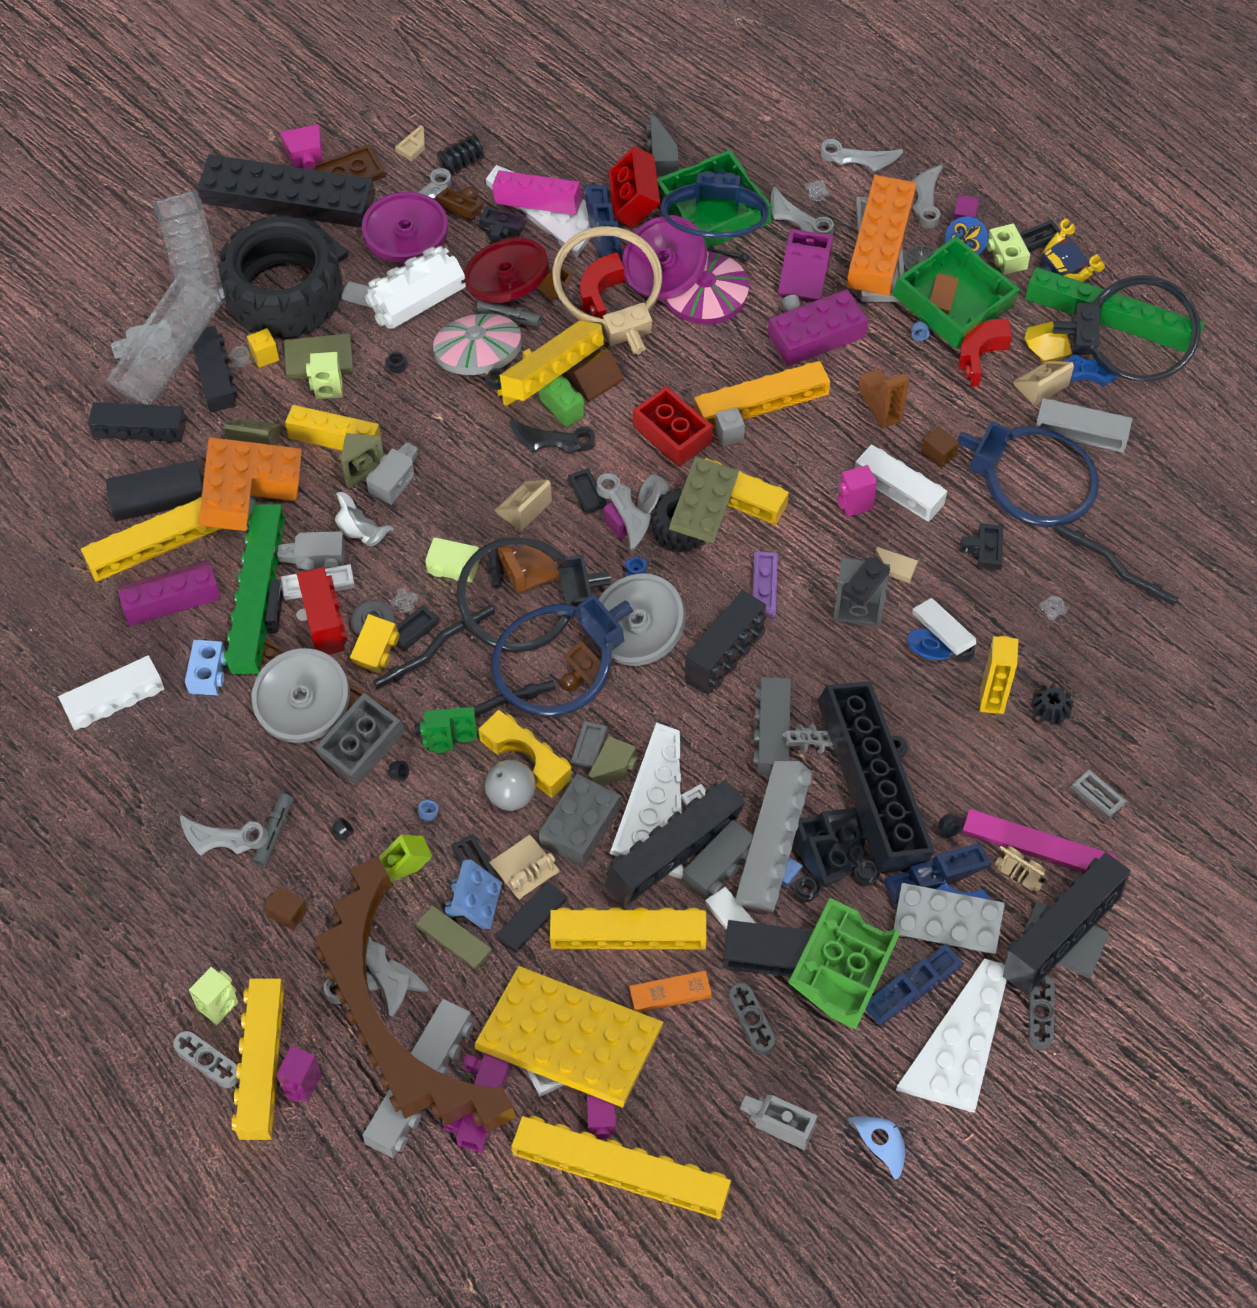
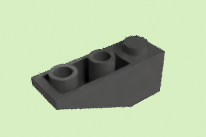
M650 115V124H646V135L651 136V139H647V151L652 152V155H654L656 175L665 176L678 171V148L676 142L656 116Z

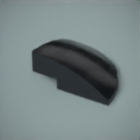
M856 808L824 811L818 816L799 818L793 843L806 867L822 886L845 878L860 863L866 851L863 849L866 836Z

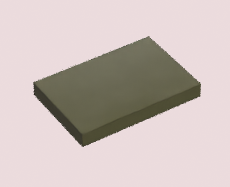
M350 333L284 340L287 380L309 378L307 376L306 363H310V354L337 352L341 374L354 373Z

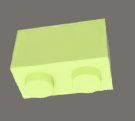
M434 537L425 560L427 573L436 577L453 578L458 581L464 565L479 550V547ZM480 559L471 569L467 582H473Z

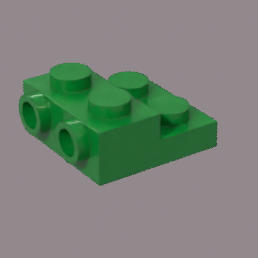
M474 707L424 711L425 721H420L423 748L428 747L429 752L445 753L454 750L453 742L455 741L465 743L471 740H478Z

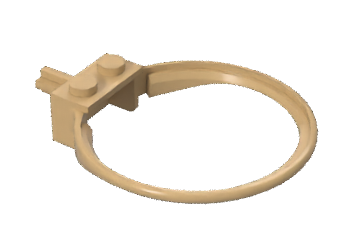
M601 226L579 232L561 247L554 261L553 283L558 297L569 312L578 320L601 324L609 346L628 341L633 354H641L642 351H645L641 336L651 333L652 318L649 312L658 299L662 285V269L655 251L640 236L622 228ZM597 236H615L632 242L646 254L653 268L654 285L645 303L643 302L603 315L604 319H600L580 311L568 300L561 286L560 272L565 257L580 242Z

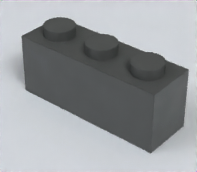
M732 820L683 870L682 882L705 900L711 894L714 895L720 891L726 878H732L738 872L739 865L744 860H747L753 835L736 821Z

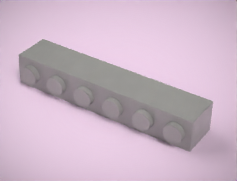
M774 761L735 899L736 902L749 911L774 912L779 898V891L785 876L788 858L792 851L799 818L805 803L807 789L811 782L812 771L800 761Z
M442 999L411 1054L432 1069L446 1075L448 1063L451 1059L455 1060L461 1048L459 1044L463 1037L467 1038L473 1029L474 1024L472 1023L471 1012ZM389 1089L366 1128L363 1139L366 1145L394 1158L397 1152H401L404 1149L408 1140L406 1136L411 1128H416L421 1114L418 1112L405 1119L401 1110L395 1112L389 1100V1097L393 1096Z

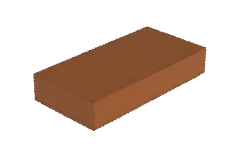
M937 273L930 301L945 314L949 315L958 278Z

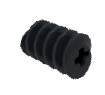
M474 134L467 136L465 140H459L458 144L453 143L451 148L445 147L444 151L440 150L437 152L441 168L450 170L453 174L456 173L455 166L460 170L463 169L462 162L466 166H470V158L474 163L477 162L476 155L481 159L484 158L483 147Z

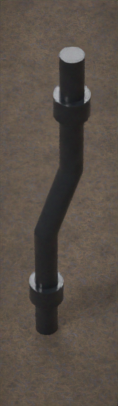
M1060 523L1057 525L1055 532L1070 539V542L1077 546L1082 545L1104 556L1126 582L1148 592L1147 595L1154 599L1160 598L1173 606L1178 602L1179 597L1163 590L1162 586L1155 582L1151 584L1130 573L1109 548L1085 537L1086 534L1079 530L1073 531Z
M489 605L478 612L473 611L470 614L477 625H479L481 620L494 614L495 609L492 605ZM461 620L442 630L422 655L401 666L396 665L390 668L388 673L373 680L375 687L379 689L392 681L397 682L404 678V675L429 662L447 638L468 628L465 622Z
M550 680L536 685L530 683L524 685L525 688L511 692L520 699L525 697L531 699L538 697L537 694L556 688L554 681ZM497 695L475 706V717L501 704L508 703V701L502 695ZM420 724L414 725L416 734H420Z

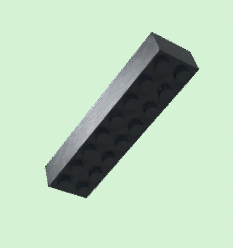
M208 154L197 187L202 204L274 215H286L294 218L308 216L313 221L362 228L363 217L368 208L373 204L376 194L372 178Z
M871 681L826 685L817 702L878 872L910 869L911 866L928 862L935 851Z

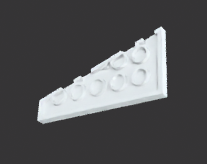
M496 165L486 178V185L493 190L492 184L498 170L513 171ZM583 199L577 215L513 206L517 210H522L527 218L545 233L553 235L558 239V243L562 246L574 235L590 229L586 202ZM591 238L580 242L571 249L572 254L576 258Z
M656 722L610 854L615 856L622 855L624 857L630 852L629 849L637 841L641 840L644 842L648 839L649 833L659 825L664 827L668 824V819L677 811L682 813L679 730ZM682 864L668 875L682 879Z
M988 959L982 961L898 1084L896 1091L969 1112H975L1006 985V979L1003 977L1005 966L1002 963Z

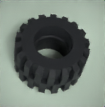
M681 488L676 489V492L670 490L667 491L666 496L662 494L659 497V501H657L652 510V531L656 540H659V544L662 547L666 545L670 551L677 549L676 552H682V550L686 549V552L692 551V547L697 549L700 547V543L704 544L705 541L669 530L682 493Z

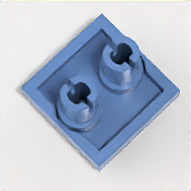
M471 859L463 860L459 877L454 878L452 881L456 883L451 885L454 892L453 900L447 902L446 905L449 907L445 908V912L448 917L463 915L481 929H491L502 882Z

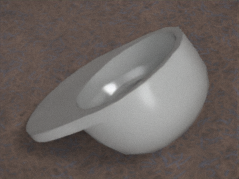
M651 474L647 477L638 494L637 508L642 512L650 514L657 501H659V497L662 494L667 495V491H669L668 482L656 474Z

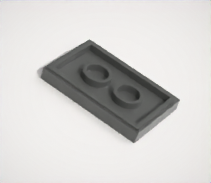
M1037 901L1025 929L1032 922L1036 924L1040 914L1048 905ZM1093 926L1058 965L1090 979L1110 932Z

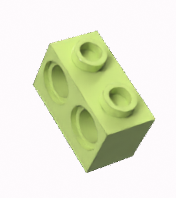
M1014 223L990 229L986 247L993 254L995 265L997 268H1000L1002 274L1006 275L1026 270L1029 264L1030 253Z
M338 353L310 354V363H306V370L309 377L310 391L314 390L316 399L343 397Z
M210 967L189 989V992L197 1010L217 1026L238 1004V1000L235 995L236 989L231 985L232 979L224 971L221 970L218 973Z

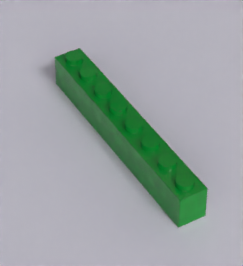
M1036 267L1029 281L1025 300L1074 315L1077 303H1093L1105 289ZM1117 293L1109 298L1100 309L1101 325L1185 353L1189 347L1192 335L1190 317ZM1200 321V327H1201L1200 336H1201V333H1202V330H1203V327H1204V324H1205V322H1202V321Z
M281 504L254 505L253 512L248 517L250 529L249 533L245 534L246 551L242 552L241 558L243 568L238 573L239 590L235 591L236 608L231 612L232 630L228 631L229 647L224 652V662L228 664L231 674H259L261 670L267 634V623L265 620L271 580H276L279 562L277 554L278 545H282L286 521Z

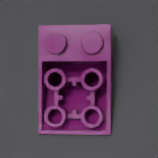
M790 229L778 295H797L801 299L814 301L822 298L832 253L833 235Z

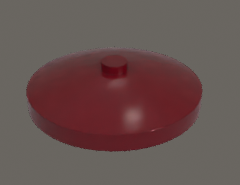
M527 238L501 240L486 246L470 259L464 270V282L468 292L480 301L502 303L515 300L530 293L542 283L549 270V259L544 247L534 240Z

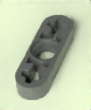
M1046 976L1040 982L1046 988L1043 999H1039L1040 989L1038 985L1029 994L1028 1041L1031 1047L1039 1051L1048 1049L1054 1039L1055 986L1049 976ZM1039 1006L1047 1009L1049 1016L1039 1018L1035 1015L1034 1009ZM1040 1026H1044V1042H1040L1039 1037H1036L1039 1032Z
M737 983L730 989L729 1002L752 1050L761 1056L768 1055L774 1049L775 1036L751 987L745 983ZM737 992H740L742 995L747 994L745 997L747 1007L744 1009L742 1000L740 998L735 999ZM749 1013H754L760 1020L755 1025H749L745 1022V1016ZM760 1029V1034L764 1040H769L767 1043V1047H764L762 1044H758L759 1036L757 1034V1031H759Z

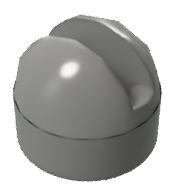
M789 295L783 298L782 305L784 310L787 312L800 307L799 297L797 295Z

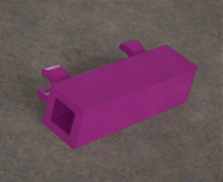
M484 1053L482 1060L465 1054L462 1063L464 1071L478 1073L474 1085L491 1088L501 1085L504 1090L513 1066L509 1062ZM471 1113L447 1126L442 1121V1125H444L443 1130L457 1132L456 1139L459 1147L484 1153L491 1131L487 1133L483 1125L477 1126Z

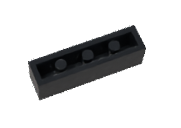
M215 325L189 331L209 412L236 407L234 398L238 397L235 384L230 385V380H234L231 367L226 368L225 365L229 363L227 351L221 350V347L225 346L222 333L217 334Z
M93 402L88 426L92 437L99 439L114 438L121 440L182 442L186 417L181 406Z

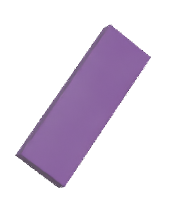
M754 552L753 596L766 604L765 615L775 617L778 553Z

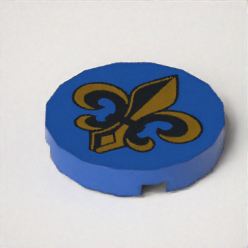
M970 216L954 220L947 227L945 233V243L956 236L979 256L985 250L988 242V233L984 224Z

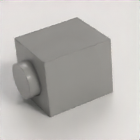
M738 408L718 412L715 415V431L722 447L744 441L745 424Z

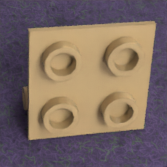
M528 835L489 862L519 900L560 872L553 863L555 859L552 854H546L531 835Z
M1000 846L999 848L1005 854L1004 859L999 857L994 865L998 867L997 870L1009 876L1015 868L1010 877L1013 880L1020 869L1023 868L1024 870L1017 883L1020 884L1024 879L1021 885L1031 892L1036 891L1038 893L1043 886L1040 882L1043 878L1048 881L1044 867L1033 860L1027 863L1023 860L1024 856L1022 853L1011 846H1008L1007 849Z

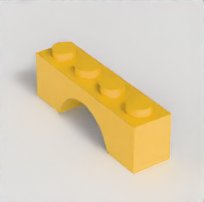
M498 710L478 729L480 741L497 755L508 751H518L528 755L535 763L533 775L536 780V786L550 798H553L572 779L570 763L565 758H559L555 755L549 745L544 742L541 744L536 740L530 730L521 728L511 715H505Z

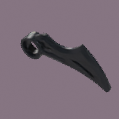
M514 419L510 420V425L515 435L532 453L540 448L549 446L560 448L567 453L577 450L582 452L589 451L595 446V433L589 427H579L573 433L536 429ZM588 436L590 440L582 443L578 441V438Z

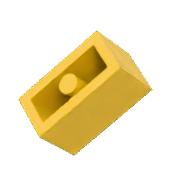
M368 614L350 656L353 664L380 674L382 668H386L389 663L391 647L395 646L399 639L395 623Z

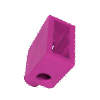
M319 124L280 132L284 152L293 167L313 170L316 166L315 163L323 161V146Z

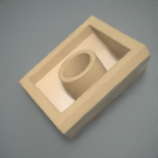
M1046 361L1014 380L1013 384L1036 406L1042 402L1043 398L1047 399L1069 386L1074 368L1073 362Z
M525 481L495 509V512L522 531L552 502L550 481Z

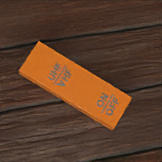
M706 971L629 986L633 1008L637 1012L712 997Z

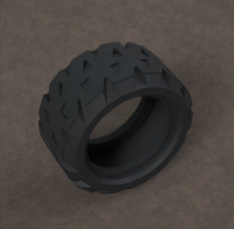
M276 215L274 218L264 217L252 221L245 228L241 227L231 235L230 244H224L219 255L221 262L218 263V269L226 305L232 317L236 316L237 322L250 331L253 328L259 332L267 328L272 338L276 335H282L283 338L298 336L303 331L308 330L310 332L321 326L325 318H330L337 309L339 300L342 298L343 285L336 246H334L332 238L322 228H318L314 222L304 218L295 219L292 216ZM281 263L299 264L312 271L298 285L282 290L262 289L250 283L254 276L263 269Z

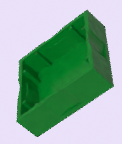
M731 150L705 159L695 166L680 169L657 179L661 204L666 195L673 190L696 183L698 173L707 171L714 173L718 172V168H722V172L740 175V186L755 192L766 201L769 208V216L761 227L771 223L772 205L757 185L748 178L745 169ZM695 197L692 200L674 203L668 210L669 215L685 218L692 222L699 231L705 232L738 231L757 224L761 219V213L758 209L740 202L738 206H735V200L700 197L699 203H696ZM704 237L706 245L713 247L736 238Z
M955 236L938 248L928 259L916 264L898 277L892 295L957 349L962 345L965 336L976 326L983 322L997 319L1013 307L1020 289L999 271L986 264L975 251ZM937 273L958 278L949 315L945 314L930 301Z

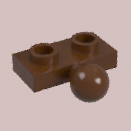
M473 187L464 188L461 194L446 188L435 197V200L444 209L456 212L464 218L472 219L482 211L483 203L476 201L478 199V192Z
M580 640L563 656L576 670L573 673L564 674L561 678L562 688L569 692L575 691L579 687L581 678L592 686L601 666V661ZM611 672L609 674L608 679L613 676Z

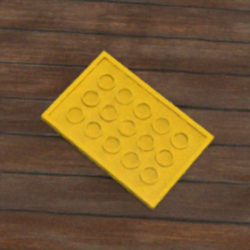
M518 966L476 1040L475 1049L623 1108L662 1030L663 1021Z

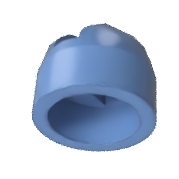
M921 321L914 323L911 328L912 338L916 341L927 339L929 336L927 324Z
M431 800L420 802L418 807L419 818L424 820V822L435 820L438 814V805Z

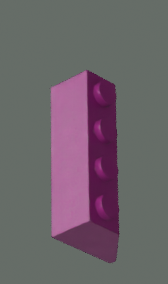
M209 560L117 586L122 608L129 626L221 599Z

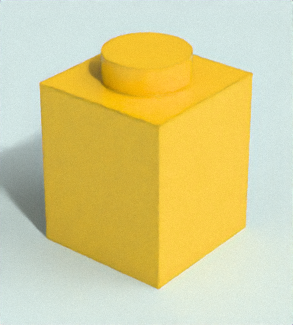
M267 328L247 336L250 353L258 368L279 361L276 343Z

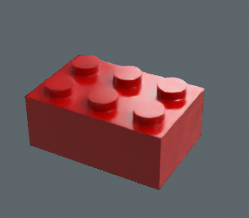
M633 146L608 170L614 219L632 228L643 221L660 204L654 155Z
M667 386L633 409V427L678 467L712 443L713 426Z
M325 567L296 573L315 650L328 655L345 651L343 642L348 640L332 575H326Z

